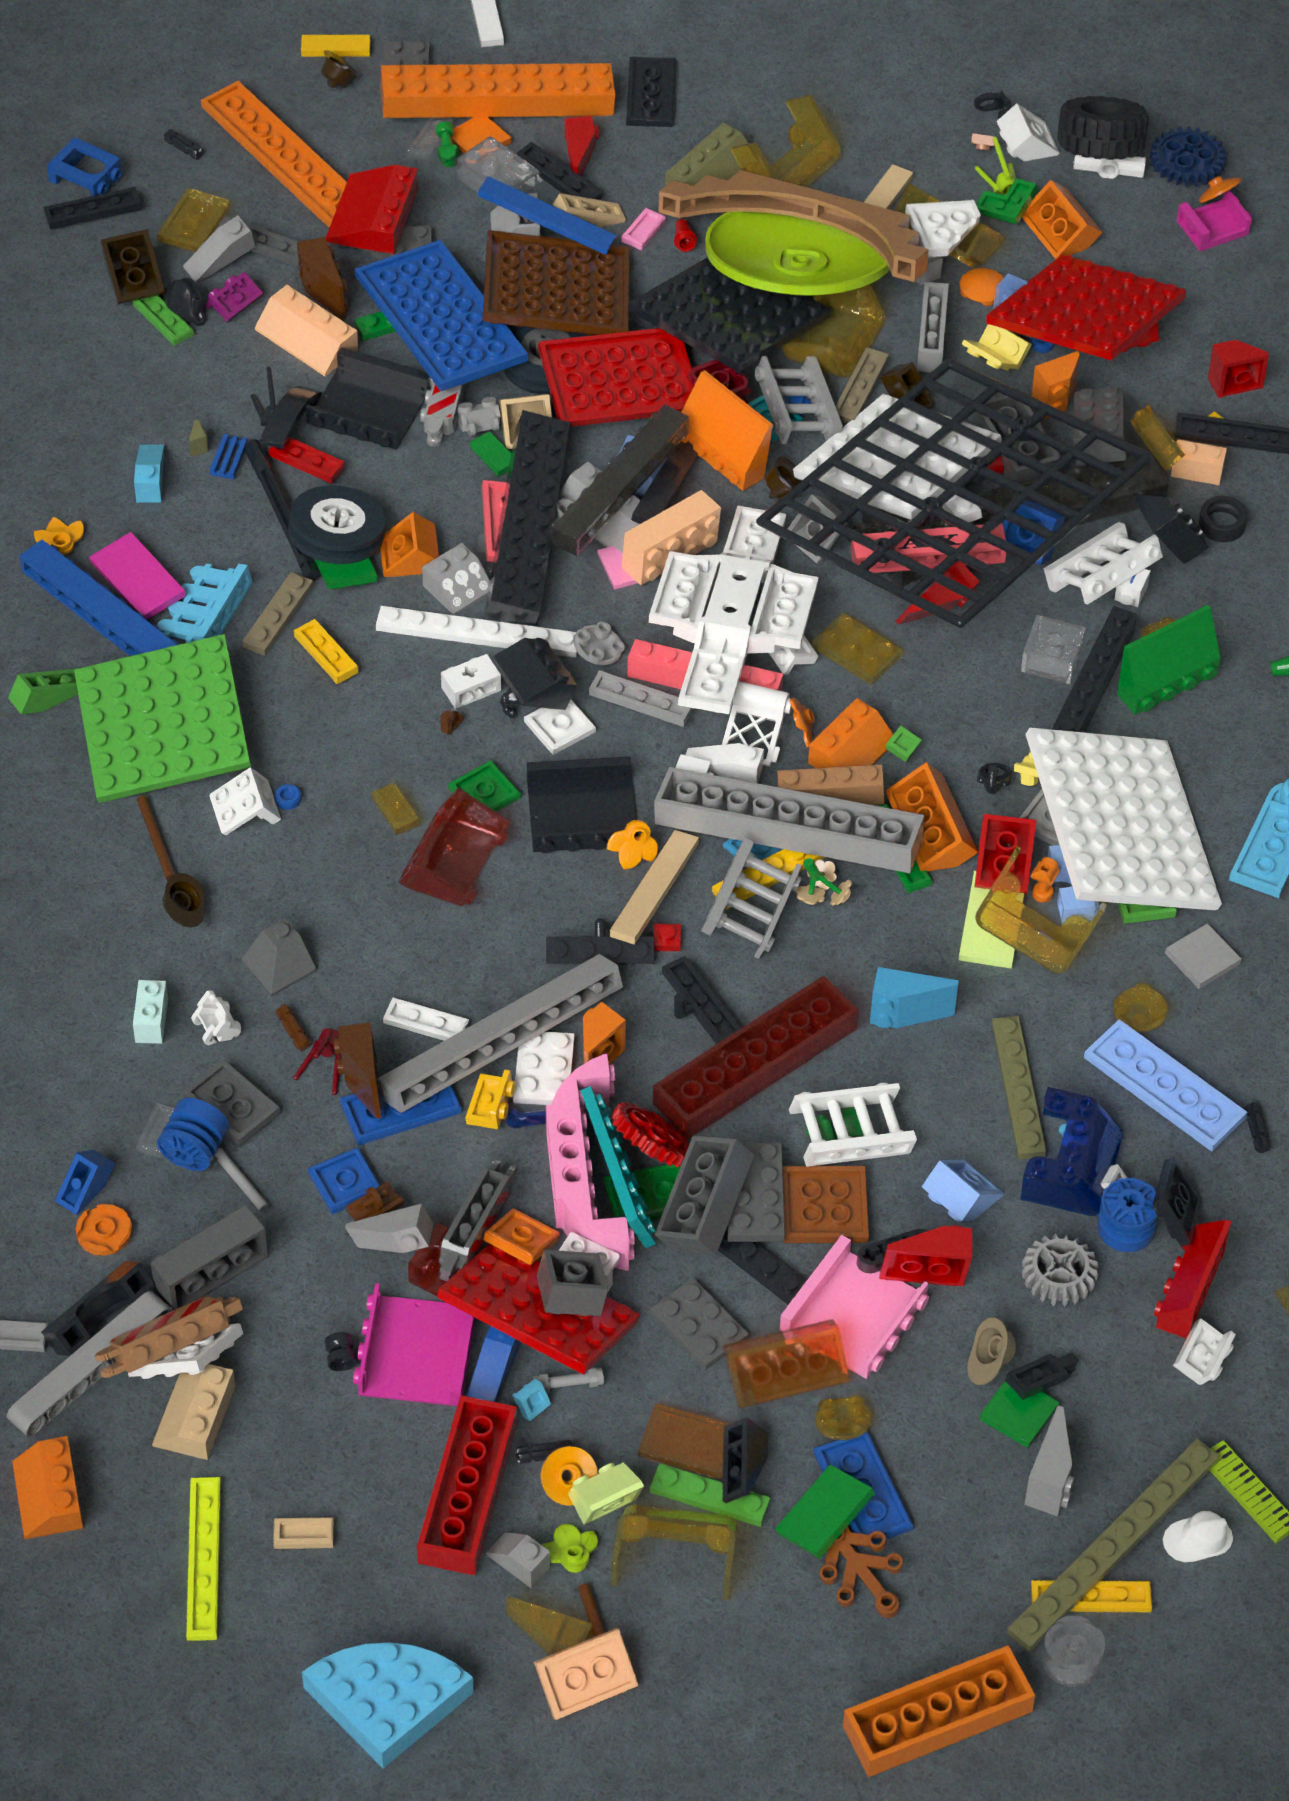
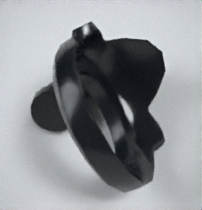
M1003 92L985 93L974 100V107L980 111L1002 109L998 113V119L1011 109V105L1006 100ZM994 100L993 104H986L985 106H980V104L985 101Z
M511 688L501 696L500 703L503 712L509 718H514L515 708H510V704H522Z
M985 764L979 769L977 782L983 783L984 788L989 794H995L1002 786L1010 785L1012 773L1003 764ZM999 769L1004 770L1005 774L996 776Z

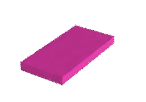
M132 532L89 557L91 564L135 612H140L144 616L145 620H148L186 596L185 590Z

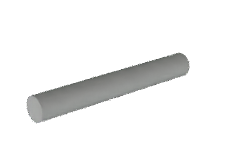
M218 1148L214 1156L260 1212L268 1209L269 1204L224 1150Z

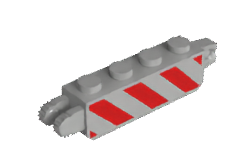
M430 378V387L432 388L426 392L425 404L427 406L426 408L422 407L420 421L424 422V431L427 433L428 445L436 447L440 445L443 435L454 433L458 419V405L463 401L467 383L440 391Z

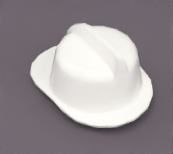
M1201 1511L1191 1518L1171 1524L1163 1536V1544L1167 1553L1175 1560L1181 1562H1195L1224 1554L1231 1547L1233 1541L1232 1531L1227 1525L1225 1518H1221L1211 1511Z

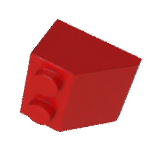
M1238 340L1213 344L1207 378L1217 397L1220 398L1263 388L1269 354L1267 351Z

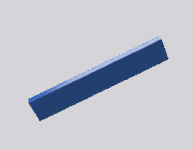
M487 176L477 196L604 255L608 253L616 238V235L489 176Z

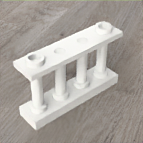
M1118 522L1045 567L1044 572L1051 591L1057 592L1068 584L1081 588L1084 603L1089 604L1163 556L1156 535H1152L1143 542L1138 543L1128 538L1125 524ZM1124 549H1128V551L1125 552L1124 554H1122V555H1121V554H1118L1119 552L1123 551ZM1105 561H1110L1108 564L1100 566ZM1088 572H1089V573H1092V574H1090L1089 576H1087V577H1085V578H1081V576H1083L1084 574H1086V573H1088Z
M879 1083L870 1087L820 1093L803 1092L795 1095L789 1112L790 1114L803 1113L812 1141L803 1157L806 1167L911 1153L917 1141L914 1130H900L892 1105L900 1089L899 1083ZM881 1104L890 1133L879 1135L874 1133L866 1105ZM855 1107L863 1137L852 1138L848 1136L840 1108ZM829 1110L838 1140L826 1141L822 1139L814 1111Z

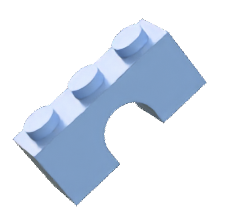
M1060 845L1049 846L1048 857L1054 859L1058 863L1059 869H1061L1054 882L1063 881L1072 885ZM1073 886L1059 888L1057 905L1062 925L1094 921L1095 911H1099V901L1077 900Z

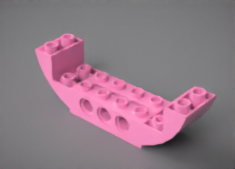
M603 1054L575 1069L557 1090L552 1104L546 1105V1136L556 1228H562L567 1237L573 1232L618 1253L620 1259L614 1268L628 1271L629 1260H634V1231L632 1228H628L626 1217L598 1219L597 1207L594 1205V1183H592L591 1178L592 1163L591 1159H589V1137L586 1135L587 1120L584 1109H587L580 1091L591 1086L596 1095L602 1094L607 1107H610V1097L615 1096L614 1065H608L607 1054Z

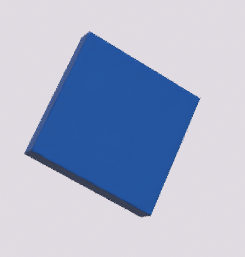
M358 1147L308 1168L310 1178L332 1215L346 1209L347 1205L366 1194L365 1190L369 1187L375 1189L380 1186Z

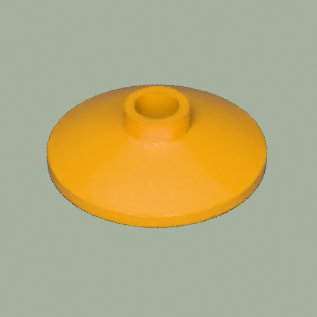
M571 1446L559 1448L553 1451L543 1463L541 1469L542 1487L548 1497L556 1503L573 1505L568 1495L573 1487L572 1483L585 1475H588L589 1478L598 1475L597 1466L593 1458L580 1448ZM565 1470H569L571 1474L567 1481H564L562 1478V1473Z

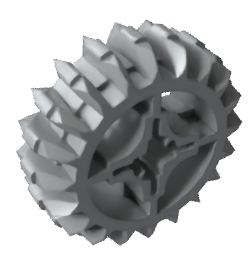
M1055 1233L1052 1240L1044 1235L1041 1243L1035 1241L1032 1248H1028L1022 1261V1277L1025 1279L1026 1288H1032V1296L1041 1294L1040 1299L1042 1303L1048 1298L1051 1299L1052 1306L1057 1301H1061L1065 1307L1068 1304V1300L1076 1305L1079 1298L1085 1300L1088 1292H1092L1098 1279V1263L1094 1261V1252H1088L1087 1244L1080 1246L1078 1238L1070 1241L1067 1234L1063 1239H1059ZM1040 1263L1045 1265L1046 1273L1042 1275L1038 1268ZM1078 1265L1082 1271V1275L1080 1277H1078L1075 1274L1076 1271L1074 1270V1266Z

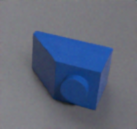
M95 1150L76 1152L55 1202L78 1215L105 1187L115 1163Z

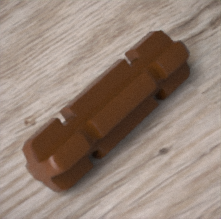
M286 1004L281 1005L280 1008L276 1009L278 1019L282 1020L281 1024L289 1037L293 1039L295 1047L301 1051L306 1050L311 1045V1040L308 1035H305V1030L297 1017L294 1016L291 1007Z

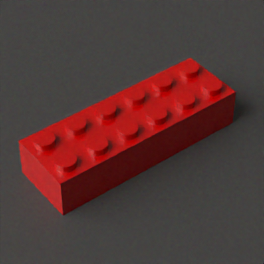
M460 1395L417 1544L418 1564L476 1575L517 1427L516 1406Z

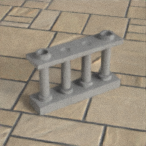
M762 356L759 366L755 369V379L759 382L774 422L775 432L779 435L781 444L787 443L791 431H821L826 441L834 434L841 432L843 425L816 356H807L804 365L800 369H771L767 356ZM775 379H801L805 386H778ZM782 396H807L812 404H784ZM788 414H814L817 416L818 421H791Z
M744 838L733 858L701 931L711 936L715 927L721 928L722 926L758 944L759 946L754 957L759 959L763 951L769 952L775 938L771 936L790 891H796L802 877L798 876L802 865L797 863L792 873L788 874L753 857L754 854L750 850L754 842ZM743 866L746 868L750 866L786 884L782 894L744 877L745 874L741 872ZM734 886L737 888L741 886L777 904L773 914L735 897L736 894L732 892ZM731 906L768 924L764 935L726 917L727 914L723 913L724 908H730Z

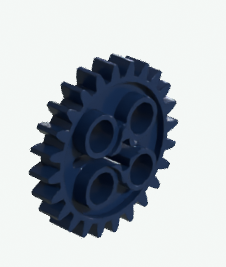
M1179 126L1178 131L1175 132L1170 128L1169 134L1162 132L1161 137H1156L1155 142H1152L1150 151L1151 165L1154 166V172H1160V178L1167 176V182L1176 180L1177 186L1181 182H1184L1185 187H1188L1189 183H1193L1197 187L1198 182L1206 185L1207 179L1211 181L1215 176H1220L1221 171L1224 170L1226 161L1225 147H1221L1222 142L1216 141L1215 135L1208 137L1209 131L1200 133V128L1192 131L1190 126L1187 127V130L1183 131Z

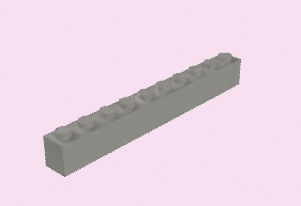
M598 954L377 1078L383 1100L402 1113L621 989L623 985L618 965Z

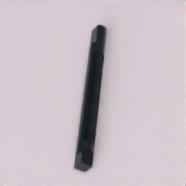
M252 439L244 450L295 554L303 576L315 581L321 572L315 559L301 552L291 541L288 531L291 509L259 440Z

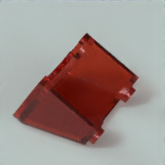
M457 788L440 806L402 872L398 883L408 889L461 907L465 903L470 905L477 894V891L474 890L476 886L474 882L491 850L496 845L502 846L507 839L509 833L506 830L510 821L460 788Z

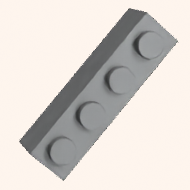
M924 283L917 364L918 372L930 373L942 363L949 284Z

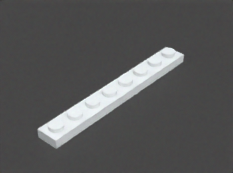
M387 606L380 607L376 622V631L508 648L523 638H542L549 643L556 655L574 658L577 656V650L574 646L576 632Z

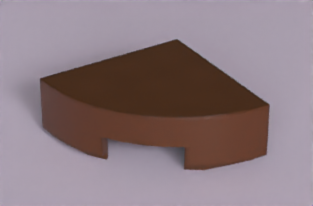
M454 709L446 710L440 715L441 731L447 735L451 734L464 721L463 715Z

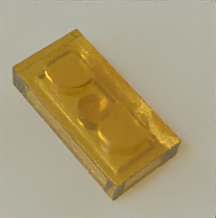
M395 782L371 792L372 800L396 835L419 825L418 816Z

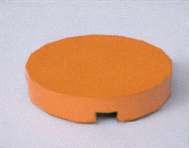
M100 1204L91 1210L87 1209L77 1220L76 1225L78 1242L83 1249L94 1255L102 1256L115 1254L125 1248L131 1240L133 1231L128 1214L124 1209L112 1204Z

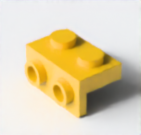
M504 1070L502 1077L480 1074L466 1115V1124L499 1129L501 1120H505L507 1117V1102L509 1097H513L516 1087L515 1081H512L510 1070Z

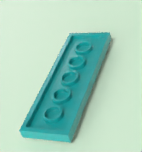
M591 1086L584 1088L580 1091L627 1222L644 1247L648 1248L656 1244L652 1233L656 1232L650 1216L647 1217L645 1213L648 1207L642 1194L639 1195L638 1193L639 1182L634 1172L631 1173L629 1166H632L631 1160L626 1150L623 1151L621 1145L624 1144L623 1138L612 1124L611 1114L613 1112L610 1107L607 1108L601 1093L596 1095Z

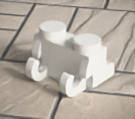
M206 991L197 1004L198 1008L191 1017L195 1025L202 1024L206 1030L202 1037L206 1045L216 1043L217 1041L213 1036L217 1037L219 1042L231 1040L233 1037L239 1036L241 1025L238 1021L233 1020L229 1012V1003L223 1001L221 997H216L214 991Z

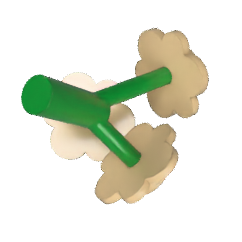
M811 858L804 860L803 865L811 880L810 885L797 887L796 893L799 900L810 905L823 902L825 890L829 888L834 891L830 902L832 906L844 903L849 898L852 881L847 880L845 883L842 882L839 887L835 886L832 882L836 881L837 875L834 873L836 867L833 862L817 860L814 863Z

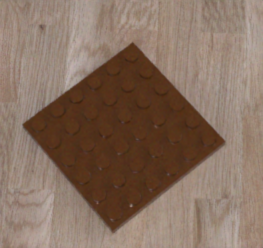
M488 230L482 321L492 324H510L517 327L527 326L543 330L552 329L563 332L586 333L588 335L628 332L629 247L612 245L608 253L604 255L574 240Z

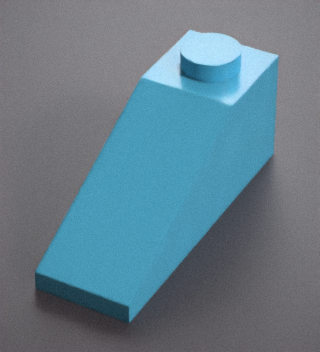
M164 444L139 445L134 476L136 503L161 502Z

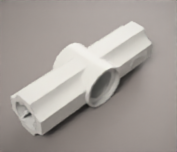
M1075 155L1073 169L1095 171L1101 177H1108L1110 179L1116 178L1118 175L1143 178L1146 158L1126 157V159L1100 160Z

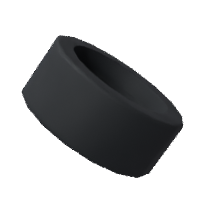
M1214 496L1206 500L1202 505L1199 525L1205 531L1207 538L1215 542H1232L1240 538L1245 532L1248 512L1238 499L1231 496ZM1225 512L1233 515L1238 522L1227 526L1214 523L1209 518V515Z

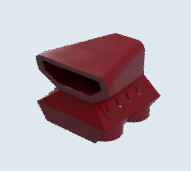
M717 360L693 367L687 375L688 380L695 386L700 373L705 370L745 403H749L745 396L751 394L752 391L748 387L747 378Z

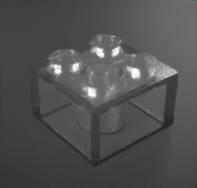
M1037 615L1023 651L1021 672L1070 684L1083 650L1086 627Z

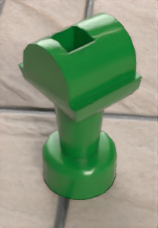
M440 122L435 126L436 135L441 138V146L438 147V157L443 166L451 168L456 166L457 158H459L457 145L453 144L451 139L454 135V125L451 122Z

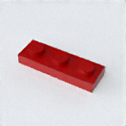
M293 438L289 440L284 449L273 446L269 448L270 457L330 484L345 469L344 461Z

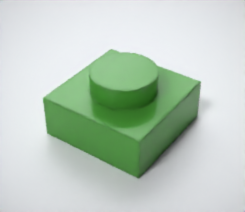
M900 726L886 743L885 749L904 762H907L922 740Z

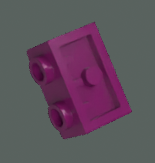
M245 272L239 276L234 274L226 280L225 286L222 289L217 287L208 294L209 300L205 307L210 309L213 306L223 319L228 322L259 299L263 292Z

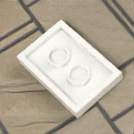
M543 1032L518 1046L515 1076L516 1087L513 1103L552 1104L557 1090L571 1074L574 1033Z

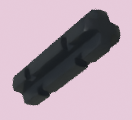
M169 129L163 135L165 142L170 145L173 144L175 148L187 155L189 154L195 160H198L204 154L202 147L194 144V142L172 129Z
M1252 1102L1245 1106L1247 1117H1249L1247 1121L1251 1136L1254 1138L1255 1150L1258 1153H1264L1270 1150L1271 1144L1269 1139H1267L1268 1133L1264 1118L1261 1117V1106L1257 1102Z
M567 1439L560 1440V1444H556L553 1441L533 1444L532 1448H528V1445L519 1446L516 1448V1456L520 1464L530 1463V1459H534V1462L544 1461L553 1451L562 1447H573L571 1440Z

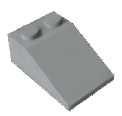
M1059 1405L1030 1473L1025 1498V1505L1055 1516L1059 1515L1061 1507L1067 1508L1075 1477L1070 1476L1072 1460L1064 1407Z

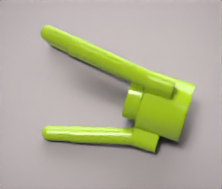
M993 137L1003 172L997 176L995 183L979 166H976L975 170L993 188L995 193L1006 195L1016 179L1012 163H1009L1007 167L998 139Z

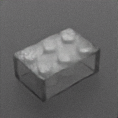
M491 136L457 158V179L476 193H478L487 176L526 194L540 191L539 170Z

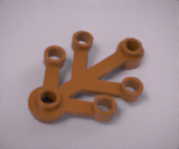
M846 1527L841 1533V1537L836 1539L827 1551L825 1565L821 1567L819 1572L822 1582L831 1585L837 1581L838 1572L836 1566L839 1553L841 1552L847 1562L842 1587L836 1594L838 1603L843 1607H849L855 1602L854 1586L856 1576L858 1575L876 1598L875 1605L878 1614L884 1618L895 1617L900 1610L898 1597L892 1592H886L868 1567L884 1569L892 1574H897L902 1571L904 1566L902 1557L897 1553L889 1554L887 1557L856 1553L851 1545L870 1547L876 1552L882 1551L886 1547L885 1535L880 1531H874L870 1535L851 1533L849 1528ZM875 1538L882 1539L879 1545L872 1543ZM892 1560L900 1562L896 1567H891L889 1563ZM825 1572H834L831 1578L824 1577ZM844 1593L851 1595L848 1600H842L841 1596ZM885 1599L892 1600V1604L889 1606L882 1605V1602Z

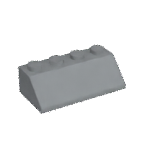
M589 462L570 474L559 493L558 501L568 499L577 504V515L596 540L605 547L613 546L623 553L625 532L640 525L632 521L631 518L641 500Z

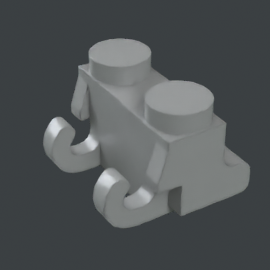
M484 398L481 400L482 403L472 405L469 402L459 404L457 422L462 432L467 431L470 436H475L477 432L493 429V431L499 430L501 416L496 398Z

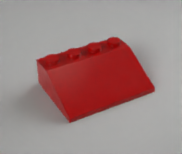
M390 165L350 174L326 235V242L395 254L418 191V168Z

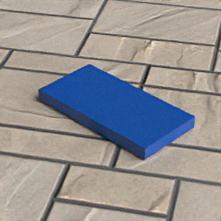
M452 1085L402 1113L383 1100L380 1090L382 1118L378 1119L373 1116L355 1094L339 1098L340 1105L357 1146L462 1113V1108Z
M867 1430L813 1448V1454L822 1473L831 1464L868 1485L875 1492L874 1496L848 1525L851 1533L870 1535L874 1531H880L885 1535L886 1539L913 1530V1524ZM875 1538L872 1543L880 1542L882 1539Z

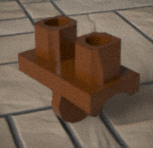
M387 1181L375 1189L373 1187L366 1189V1194L347 1205L346 1211L354 1221L396 1211V1209L404 1205V1200L396 1194Z

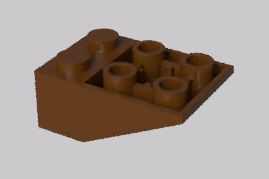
M325 236L297 242L299 276L305 292L338 318L344 320L345 310L348 309L347 299L344 295L347 292L345 279H340V266L338 262H334L335 255L332 245L328 246Z

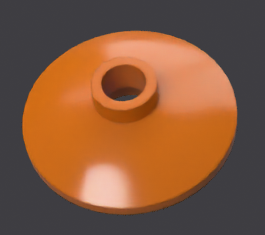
M1221 176L1208 182L1210 187L1202 194L1199 202L1203 203L1223 194L1239 184L1242 179L1234 177L1223 180Z

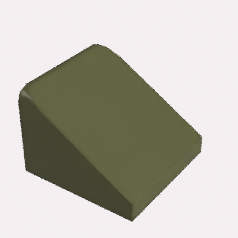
M198 419L194 420L189 438L191 457L208 452L207 435Z

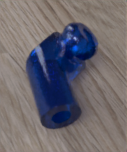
M511 1109L508 1111L506 1123L513 1129L546 1124V1111L520 1113L517 1109Z

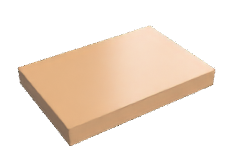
M617 1628L534 1662L555 1720L639 1686L622 1636Z

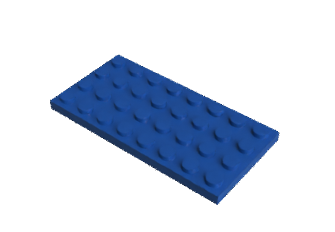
M441 240L355 268V277L440 391L528 361V353L506 324H492L482 321L483 294Z

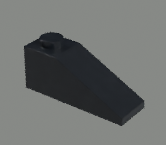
M748 1417L724 1426L722 1501L725 1503L750 1494L768 1458V1432Z

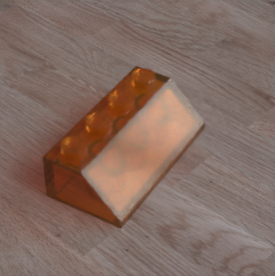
M834 1319L722 1345L738 1408L850 1382L840 1329Z

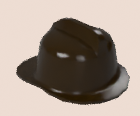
M324 51L326 59L321 73L327 79L328 86L334 88L336 85L346 87L355 77L358 78L354 69L344 59L331 51Z
M778 457L774 467L765 478L766 484L770 489V499L774 497L782 498L802 481L794 477L793 469L796 466L786 457Z
M178 873L168 879L165 887V893L162 898L163 907L170 918L184 927H196L202 923L204 918L205 895L202 885L189 874Z

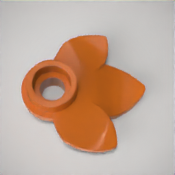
M793 697L789 702L794 710L793 716L796 727L803 730L805 745L809 747V744L813 741L811 729L812 723L815 722V717L810 708L801 705Z

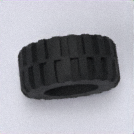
M1105 96L1076 97L1065 102L1060 109L1057 139L1061 148L1067 152L1070 151L1074 155L1100 160L1132 158L1135 155L1141 154L1146 147L1149 115L1142 105L1139 106V103L1130 102L1127 99Z

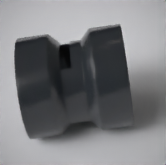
M336 1332L325 1338V1349L329 1353L327 1363L330 1370L344 1371L356 1365L355 1353L352 1351L354 1345L351 1334Z

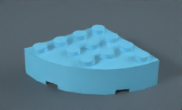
M373 1643L343 1649L320 1659L302 1671L303 1688L383 1769L474 1693L473 1677L459 1665L436 1652L406 1644Z

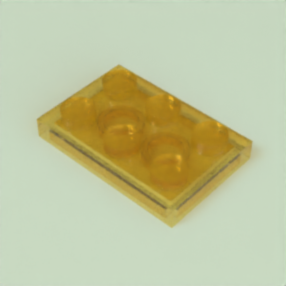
M187 188L158 232V241L196 252L214 233L231 208L230 200Z
M844 612L822 631L811 644L814 650L870 686L903 656L901 648Z

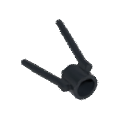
M267 367L270 405L266 407L264 413L255 395H250L260 417L261 426H266L277 406L275 404L271 367Z

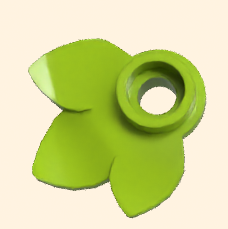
M561 1524L555 1529L554 1541L541 1545L550 1551V1563H561L566 1570L575 1573L587 1567L590 1559L589 1554L597 1548L598 1539L594 1531L580 1534L573 1525Z

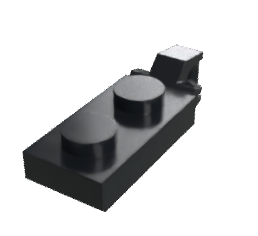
M1072 1352L1058 1359L1049 1354L1008 1372L1005 1382L1023 1400L1066 1381L1071 1377V1373L1076 1370L1079 1359Z

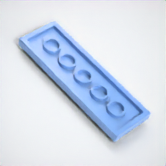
M1120 1019L1084 1052V1059L1211 1152L1247 1117V1111Z

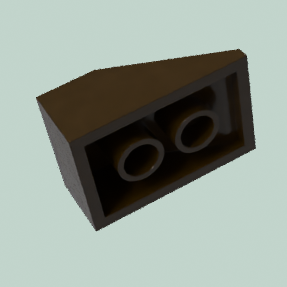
M148 229L101 239L103 257L118 304L165 294Z

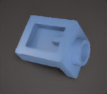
M1006 274L996 286L993 308L1000 305L1023 285H1027L1028 282L1014 275Z

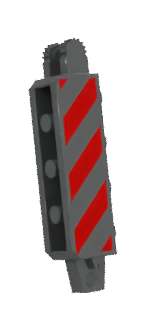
M495 1159L489 1168L484 1167L443 1239L439 1258L441 1265L439 1279L448 1281L477 1255L484 1242L485 1232L493 1226L510 1195V1187L517 1172L516 1166L511 1165L504 1174L499 1172L501 1161Z

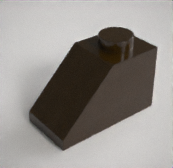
M913 362L896 365L880 377L889 396L897 399L901 398L922 380ZM927 389L912 400L927 408L935 405Z

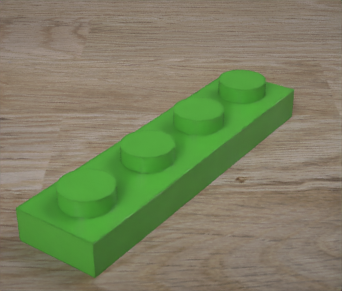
M659 1463L650 1486V1493L759 1527L763 1523L770 1504V1497L754 1492L725 1503L722 1501V1482Z

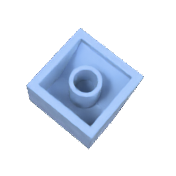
M965 1159L940 1160L922 1186L929 1193L928 1197L933 1202L946 1207L949 1210L948 1214L958 1222L974 1221L1005 1194Z

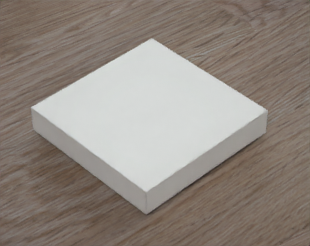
M571 699L566 710L540 708L524 717L525 724L553 755L596 732V727Z

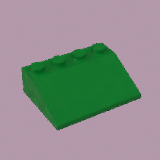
M1206 605L1124 646L1117 696L1134 715L1142 711L1147 712L1156 704L1162 701H1169L1176 694L1184 690L1189 691L1196 684L1204 680H1211L1216 676L1220 663V653L1210 606Z

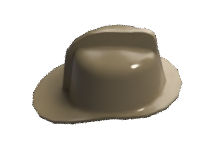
M988 1318L983 1321L975 1335L967 1369L971 1382L977 1385H986L997 1376L999 1370L1011 1362L1016 1352V1342L1012 1332L1007 1331L1004 1323L997 1318Z

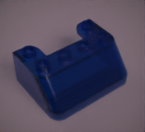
M1047 1087L1043 1115L1067 1120L1057 1160L1036 1156L1027 1162L1020 1200L1087 1216H1097L1100 1212L1101 1199L1104 1192L1101 1182L1110 1166L1116 1165L1123 1138V1129L1094 1098Z

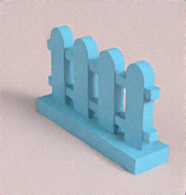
M207 563L205 566L193 567L190 570V574L195 581L194 584L186 583L181 586L186 593L183 602L177 601L168 607L169 613L173 617L172 620L163 619L157 624L162 633L169 639L171 637L184 639L186 643L222 635L253 584L248 565L238 564L236 569L229 568L227 571L214 569L212 564ZM204 583H205V584L215 585V586H218V587L215 589V588L205 587V586H203V585H204ZM193 601L206 603L207 605L200 606L192 603ZM182 619L195 621L196 623L189 624L181 621Z

